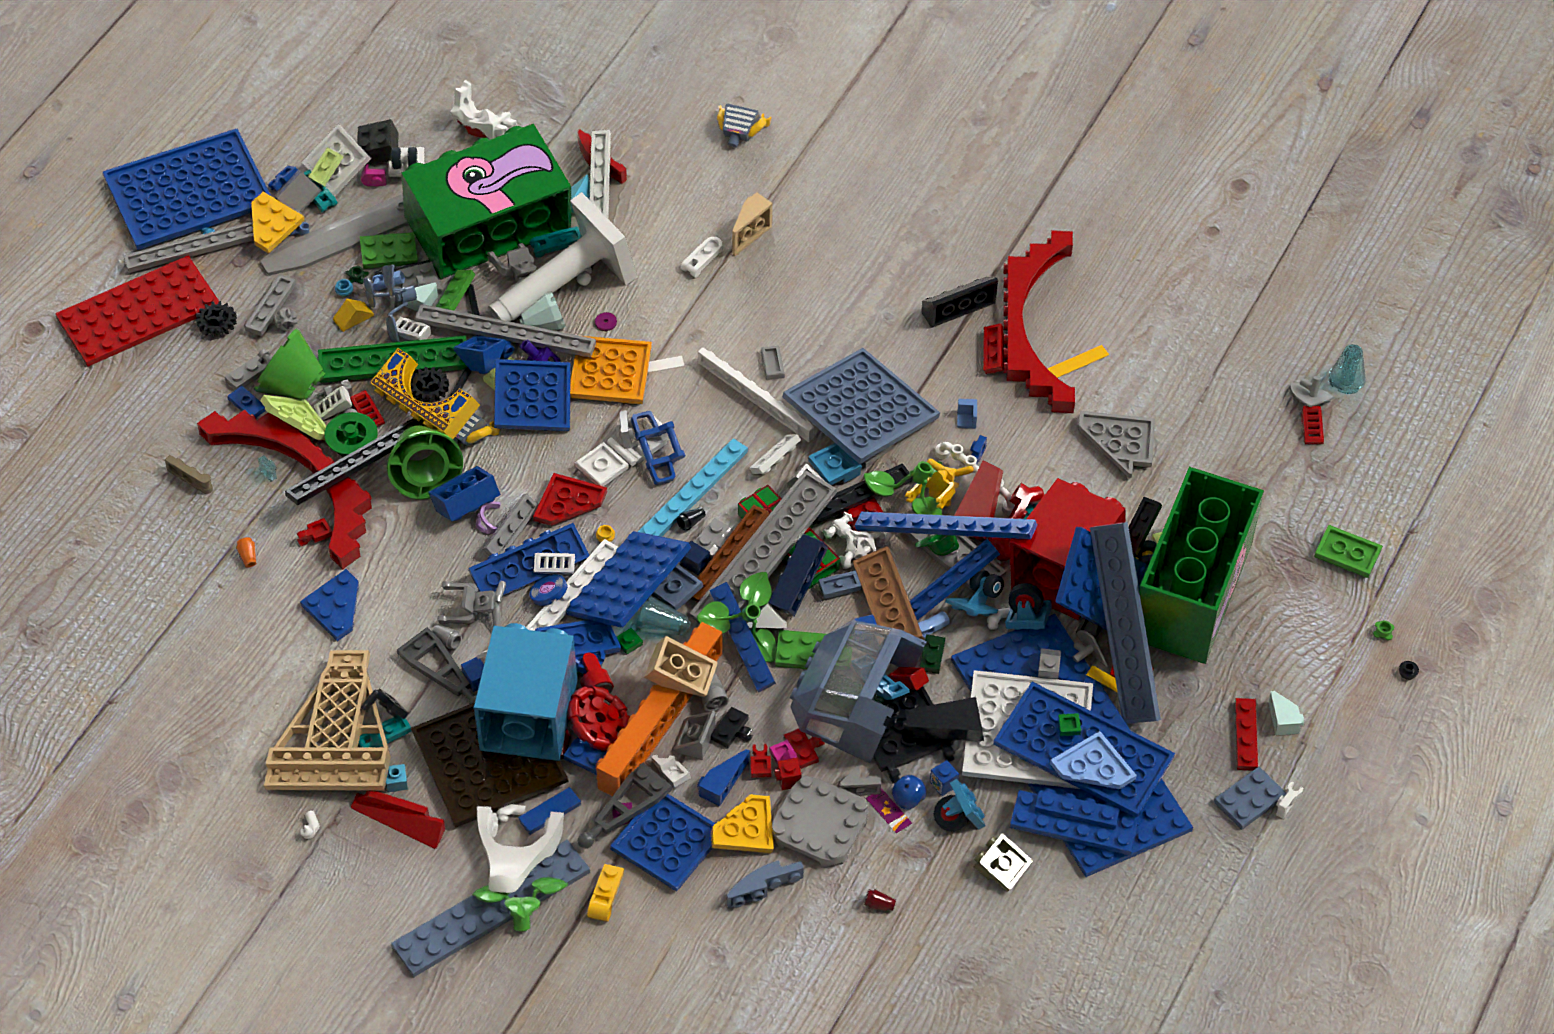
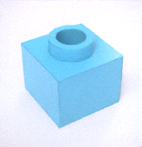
M405 764L389 766L386 779L388 792L408 790Z

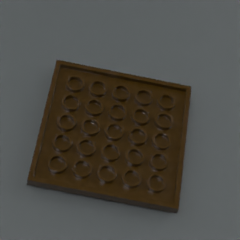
M475 702L411 727L413 736L455 828L476 820L477 807H490L492 812H496L502 807L516 804L569 782L560 761L480 751L474 712Z

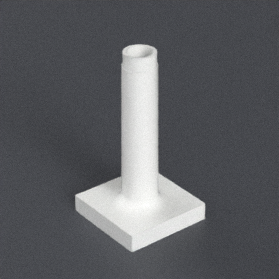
M581 192L570 201L582 237L489 305L491 314L495 319L509 322L514 321L544 294L551 291L552 293L600 259L625 285L629 284L637 278V274L625 236Z

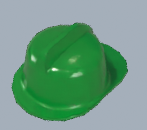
M932 535L918 541L915 547L928 546L934 554L945 556L957 550L959 543L955 535Z

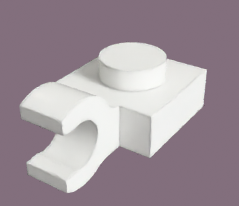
M1294 782L1288 784L1286 796L1282 795L1276 804L1278 807L1276 815L1282 819L1303 792L1302 787L1298 791L1292 789Z

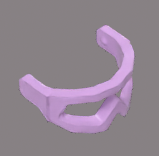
M493 501L481 506L475 518V525L481 532L489 535L497 530L498 527L492 526L486 520L484 512L490 508L499 509L501 506L500 502ZM481 521L486 525L487 529L481 525Z

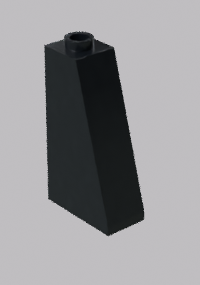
M976 697L905 710L906 718L902 719L904 731H909L910 738L984 741Z

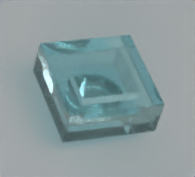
M264 455L258 458L260 471L270 482L277 479L275 463L272 460L269 461Z

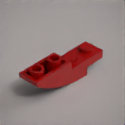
M579 129L577 131L579 148L585 161L591 167L592 137L590 134ZM610 156V176L623 184L627 181L626 168Z

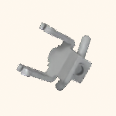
M523 243L517 244L518 249L507 252V267L501 263L493 251L487 253L489 255L487 257L488 261L494 265L501 275L513 276L517 281L506 292L536 270L534 258Z
M505 581L499 582L496 592L492 590L478 592V588L473 583L442 582L441 587L444 590H464L462 609L469 612V616H438L440 624H471L475 621V615L481 612L485 615L492 613L493 626H501V608L499 603H501L506 588Z

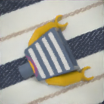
M726 103L725 109L722 108V105H719L717 121L724 135L730 137L728 145L737 148L740 140L749 141L750 137H754L761 129L770 126L771 117L765 118V114H762L760 118L758 110Z
M474 413L453 440L456 443L460 442L468 446L470 443H474L488 435H498L500 428H494V421H491L489 426H487L484 419Z

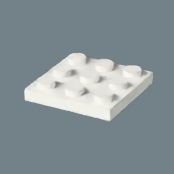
M339 124L302 161L307 169L312 171L327 147L343 156V159L325 185L334 197L371 159Z

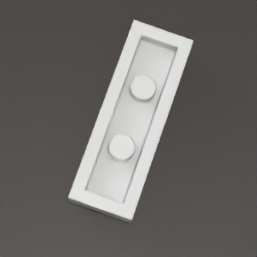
M790 434L782 438L749 467L752 474L763 475L771 470L770 467L774 463H778L784 458V454L796 448V444L801 440L797 434Z

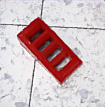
M366 390L350 397L352 408L357 413L368 414L367 416L371 419L376 417L377 419L373 421L377 427L385 424L383 417Z
M1303 406L1301 420L1305 444H1324L1321 406Z
M898 667L887 675L895 683L901 681L907 688L912 690H918L929 682L925 669L921 667Z

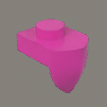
M366 164L361 173V182L365 186H386L385 169H369V164Z
M788 740L769 747V752L777 765L780 760L797 758V754Z

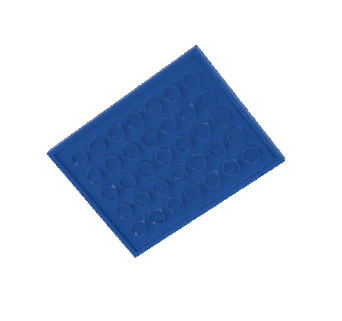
M238 128L102 171L103 177L137 250L252 213L251 202L262 192L270 195Z

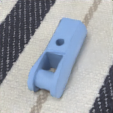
M394 272V286L403 284L405 282L403 272ZM383 274L372 277L374 282L373 289L375 291L387 288L384 283Z
M944 611L918 623L923 637L926 638V634L930 635L950 624V619Z

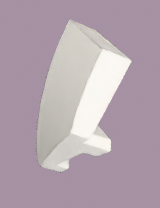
M658 755L651 756L655 766L674 788L691 778L690 772L679 761L675 760V756H669V758H658Z

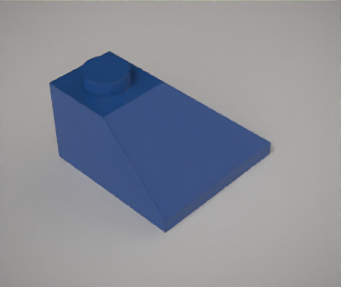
M476 335L455 346L454 351L471 371L486 374L495 368V361L500 359L506 340Z

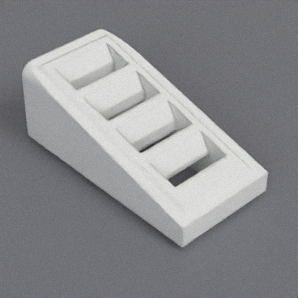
M403 317L396 321L398 335L409 341L424 340L431 335L430 326Z
M344 386L337 388L314 405L315 412L322 420L352 407L349 392Z
M535 553L533 573L572 576L574 573L575 554ZM541 559H544V568H540ZM549 559L552 560V568H548ZM557 560H560V568H556ZM565 561H568V568H564Z

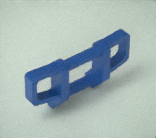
M651 411L634 414L631 417V423L636 440L641 445L646 459L645 464L654 484L660 485L672 482L676 477L672 463L686 456L684 450H681L676 437L673 421L658 426ZM647 417L653 428L640 431L637 419ZM667 432L674 453L669 456L653 459L646 439L660 436ZM667 465L670 476L658 478L654 468Z

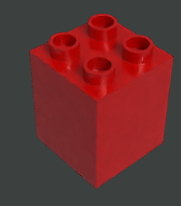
M1057 478L1027 517V519H1034L1037 522L1032 538H1011L1010 540L1011 590L1017 584H1032L1041 590L1044 600H1051L1052 609L1079 620L1081 618L1080 615L1055 602L1075 528L1083 527L1090 531V527L1124 523L1126 522V508L1113 497L1102 498L1089 492L1081 483L1072 482L1070 484Z

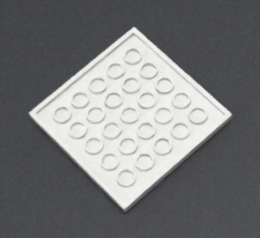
M974 670L971 697H976L984 741H966L962 776L1079 789L993 745V741L1032 681L1090 711L1093 683Z

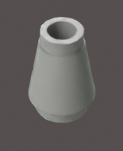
M440 625L434 627L433 633L447 648L455 649L461 644L462 636L459 631Z

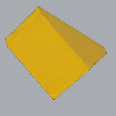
M347 298L333 317V321L344 332L373 317L374 313L365 302Z

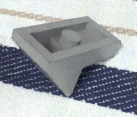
M857 765L840 782V788L857 796L881 794V777L867 776L860 778L859 765Z

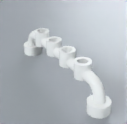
M943 442L936 446L935 455L937 458L947 459L951 453V457L954 460H960L965 464V467L972 466L974 468L973 472L976 474L979 466L976 464V457L964 455L961 445ZM1002 480L999 494L1005 498L1002 510L1004 514L1010 516L1015 505L1009 501L1012 495L1003 487L1004 481Z

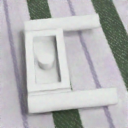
M655 418L658 426L662 425V423L657 418ZM666 432L646 440L653 454L665 446L670 439ZM612 437L607 440V444L631 466L645 460L639 441L632 443V447L624 449Z

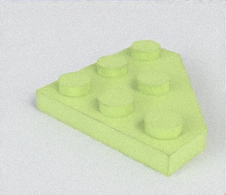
M270 395L262 396L260 401L265 406L267 412L316 440H325L324 433L327 426L307 400Z

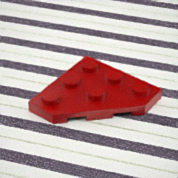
M553 473L535 511L533 520L553 526L599 508L607 494V487Z

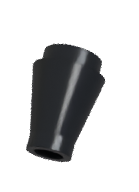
M702 507L682 512L677 517V524L682 530H690L706 516V513Z

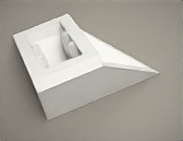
M769 602L760 608L761 614L756 619L758 621L756 628H787V622ZM747 622L749 628H752L753 623Z

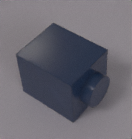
M690 541L691 549L682 558L680 565L699 575L710 562V551Z

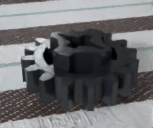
M221 301L218 304L211 302L210 306L205 304V309L200 308V313L196 314L197 327H199L200 332L204 331L206 336L211 333L212 337L215 334L222 337V333L229 334L228 329L234 330L233 325L237 324V316L233 307H229L228 303L222 305Z
M425 367V371L418 369V374L413 373L411 392L418 401L422 399L425 403L427 400L433 403V400L436 399L439 402L440 396L445 398V392H449V379H447L446 373L442 374L441 369L435 371V367H432L431 370Z

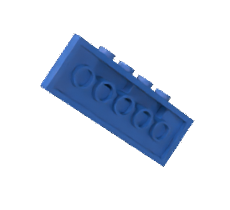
M571 523L552 532L550 530L545 531L539 535V538L534 540L529 538L522 542L523 545L518 547L515 545L510 546L502 554L494 553L487 557L488 560L469 567L468 571L479 592L491 590L496 592L499 582L505 581L506 588L503 596L535 583L543 577L553 575L533 573L535 553L575 554L574 565L585 561L590 555L574 523ZM544 559L540 561V568H544ZM551 559L548 561V568H552ZM560 560L556 561V568H560ZM568 561L564 562V568H568Z
M1052 789L1039 790V794L1019 790L1010 828L1131 856L1139 817L1136 818L1132 815L1119 813L1120 808H1116L1109 802L1103 805L1096 803L1092 798L1081 800L1070 793H1066L1063 796L1056 794Z

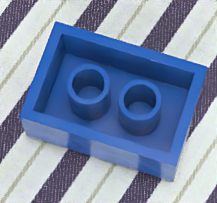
M475 466L428 492L436 512L451 522L461 519L468 512L478 510L485 503L493 502L496 497L501 495L494 476L479 466Z

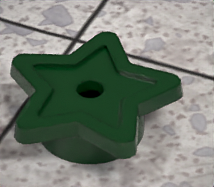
M354 266L349 271H345L351 283L363 284V278L369 275V272L363 271L360 266Z

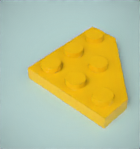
M262 192L251 202L255 246L268 254L305 221L303 215L265 192Z
M750 794L740 805L726 814L720 822H717L711 829L712 848L772 853L774 848L770 796Z

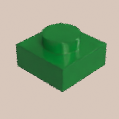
M632 627L616 636L622 650L626 654L643 645V640Z
M1079 713L1058 715L1060 736L1081 735Z

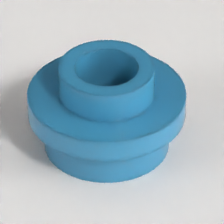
M341 279L335 285V292L340 296H348L353 292V285L349 280Z

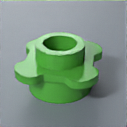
M1385 620L1375 623L1376 631H1374L1373 635L1376 638L1380 637L1386 640L1393 638V624Z

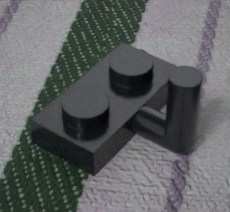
M380 688L379 690H373L361 706L367 712L378 699L380 700L378 703L395 718L398 715L405 719L409 714L394 697Z

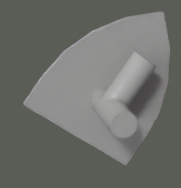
M1314 376L1312 383L1304 378L1301 379L1300 383H1290L1292 394L1309 407L1335 399L1334 396L1319 389L1321 381L1319 376Z
M1079 630L1076 636L1082 643L1079 641L1074 643V648L1079 651L1073 656L1075 662L1078 663L1091 653L1100 663L1107 667L1108 665L1095 638L1085 630Z

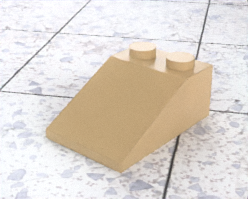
M758 192L745 200L733 228V256L739 254L772 228L773 203Z
M665 636L656 644L644 678L662 687L706 697L718 662Z

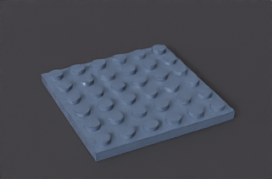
M864 348L783 392L782 396L859 464L933 422L940 416V412Z

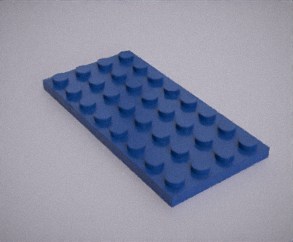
M1033 681L993 741V745L1105 802L1111 803L1116 808H1120V810L1138 818L1175 757L1174 752ZM1079 713L1081 735L1060 736L1058 715ZM1100 731L1137 776L1136 780L1121 789L1062 779L1050 765V761Z

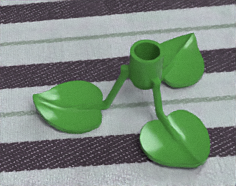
M919 462L914 470H911L897 484H894L893 477L886 472L873 471L864 473V480L869 489L875 494L884 497L892 496L894 489L913 476L914 482L922 484L920 498H916L912 502L914 513L942 515L941 508H937L939 503H936V499L924 497L927 479L937 472L929 463Z
M759 572L746 578L740 585V597L748 601V606L742 612L729 616L728 607L722 602L715 601L707 604L697 615V620L699 624L704 622L722 631V634L730 629L729 620L742 617L744 621L752 622V634L765 661L774 662L777 646L773 634L766 628L755 631L756 623L758 622L756 619L761 614L759 606L767 604L772 594L767 572Z
M542 877L532 882V887L535 889L532 897L509 898V893L490 891L489 885L479 888L472 896L481 901L491 903L505 899V907L510 910V916H513L514 930L526 931L530 929V915L540 906V901L536 899V895L539 892L542 894L558 892L567 887L568 883L558 878Z

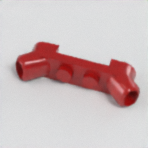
M1020 483L1009 500L1015 506L1008 518L1024 519L1027 514L1026 507L1039 503L1043 498V489L1040 486L1029 488L1025 484ZM989 537L988 540L1000 553L997 560H1009L1010 538Z

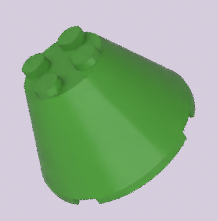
M296 328L287 337L286 343L280 346L257 381L260 385L254 387L256 392L307 400L316 389L313 387L314 384L317 385L326 373L323 372V368L300 330Z

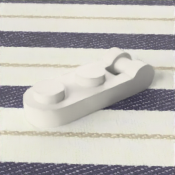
M717 237L707 238L682 262L680 268L685 272L689 271L690 275L697 278L701 271L722 251V241Z

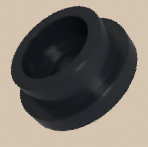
M1404 661L1400 664L1399 673L1402 678L1411 680L1418 675L1419 668L1416 663Z

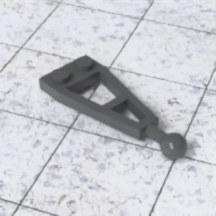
M428 627L397 649V654L412 668L456 696L463 694L469 700V704L476 701L477 695H474L469 690V681L442 641ZM435 647L447 662V665L437 673L417 661ZM453 672L461 684L456 686L445 679V677Z
M640 764L628 775L594 820L596 826L589 833L584 832L579 835V846L584 849L590 848L594 843V838L602 831L608 834L659 803L672 791V785L646 764ZM634 783L650 797L629 810L619 801ZM613 809L621 814L609 823L605 822V819Z

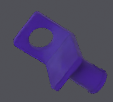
M528 339L524 340L520 345V349L528 355V361H548L550 356L554 362H561L549 347L537 349Z

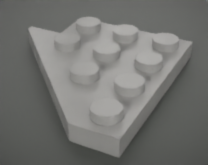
M1080 411L1078 430L1128 478L1132 477L1133 466L1151 468L1155 418Z

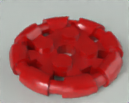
M584 686L571 695V701H569L567 709L568 721H571V728L579 739L591 744L590 747L607 751L611 743L614 744L617 740L618 732L622 728L625 729L628 725L630 715L626 712L628 709L617 695L613 696L608 693L609 690L597 686H591V688ZM596 716L601 719L602 723L597 721Z

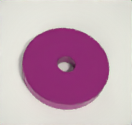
M603 312L596 316L595 325L601 331H610L616 327L617 318L612 313Z

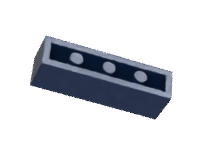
M802 534L801 538L797 540L795 550L792 556L788 558L784 572L779 576L778 585L772 591L769 604L773 608L795 617L828 550L823 541Z

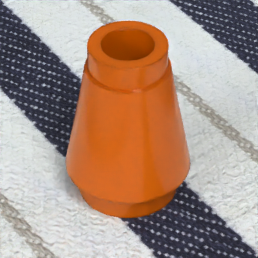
M249 537L239 539L236 549L245 567L255 566L257 564L255 542Z

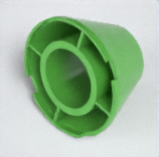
M413 426L406 429L399 436L387 461V473L391 484H393L398 492L413 499H431L429 491L461 475L463 470V455L458 444L448 435L426 426ZM420 450H434L425 459L409 460L413 454Z

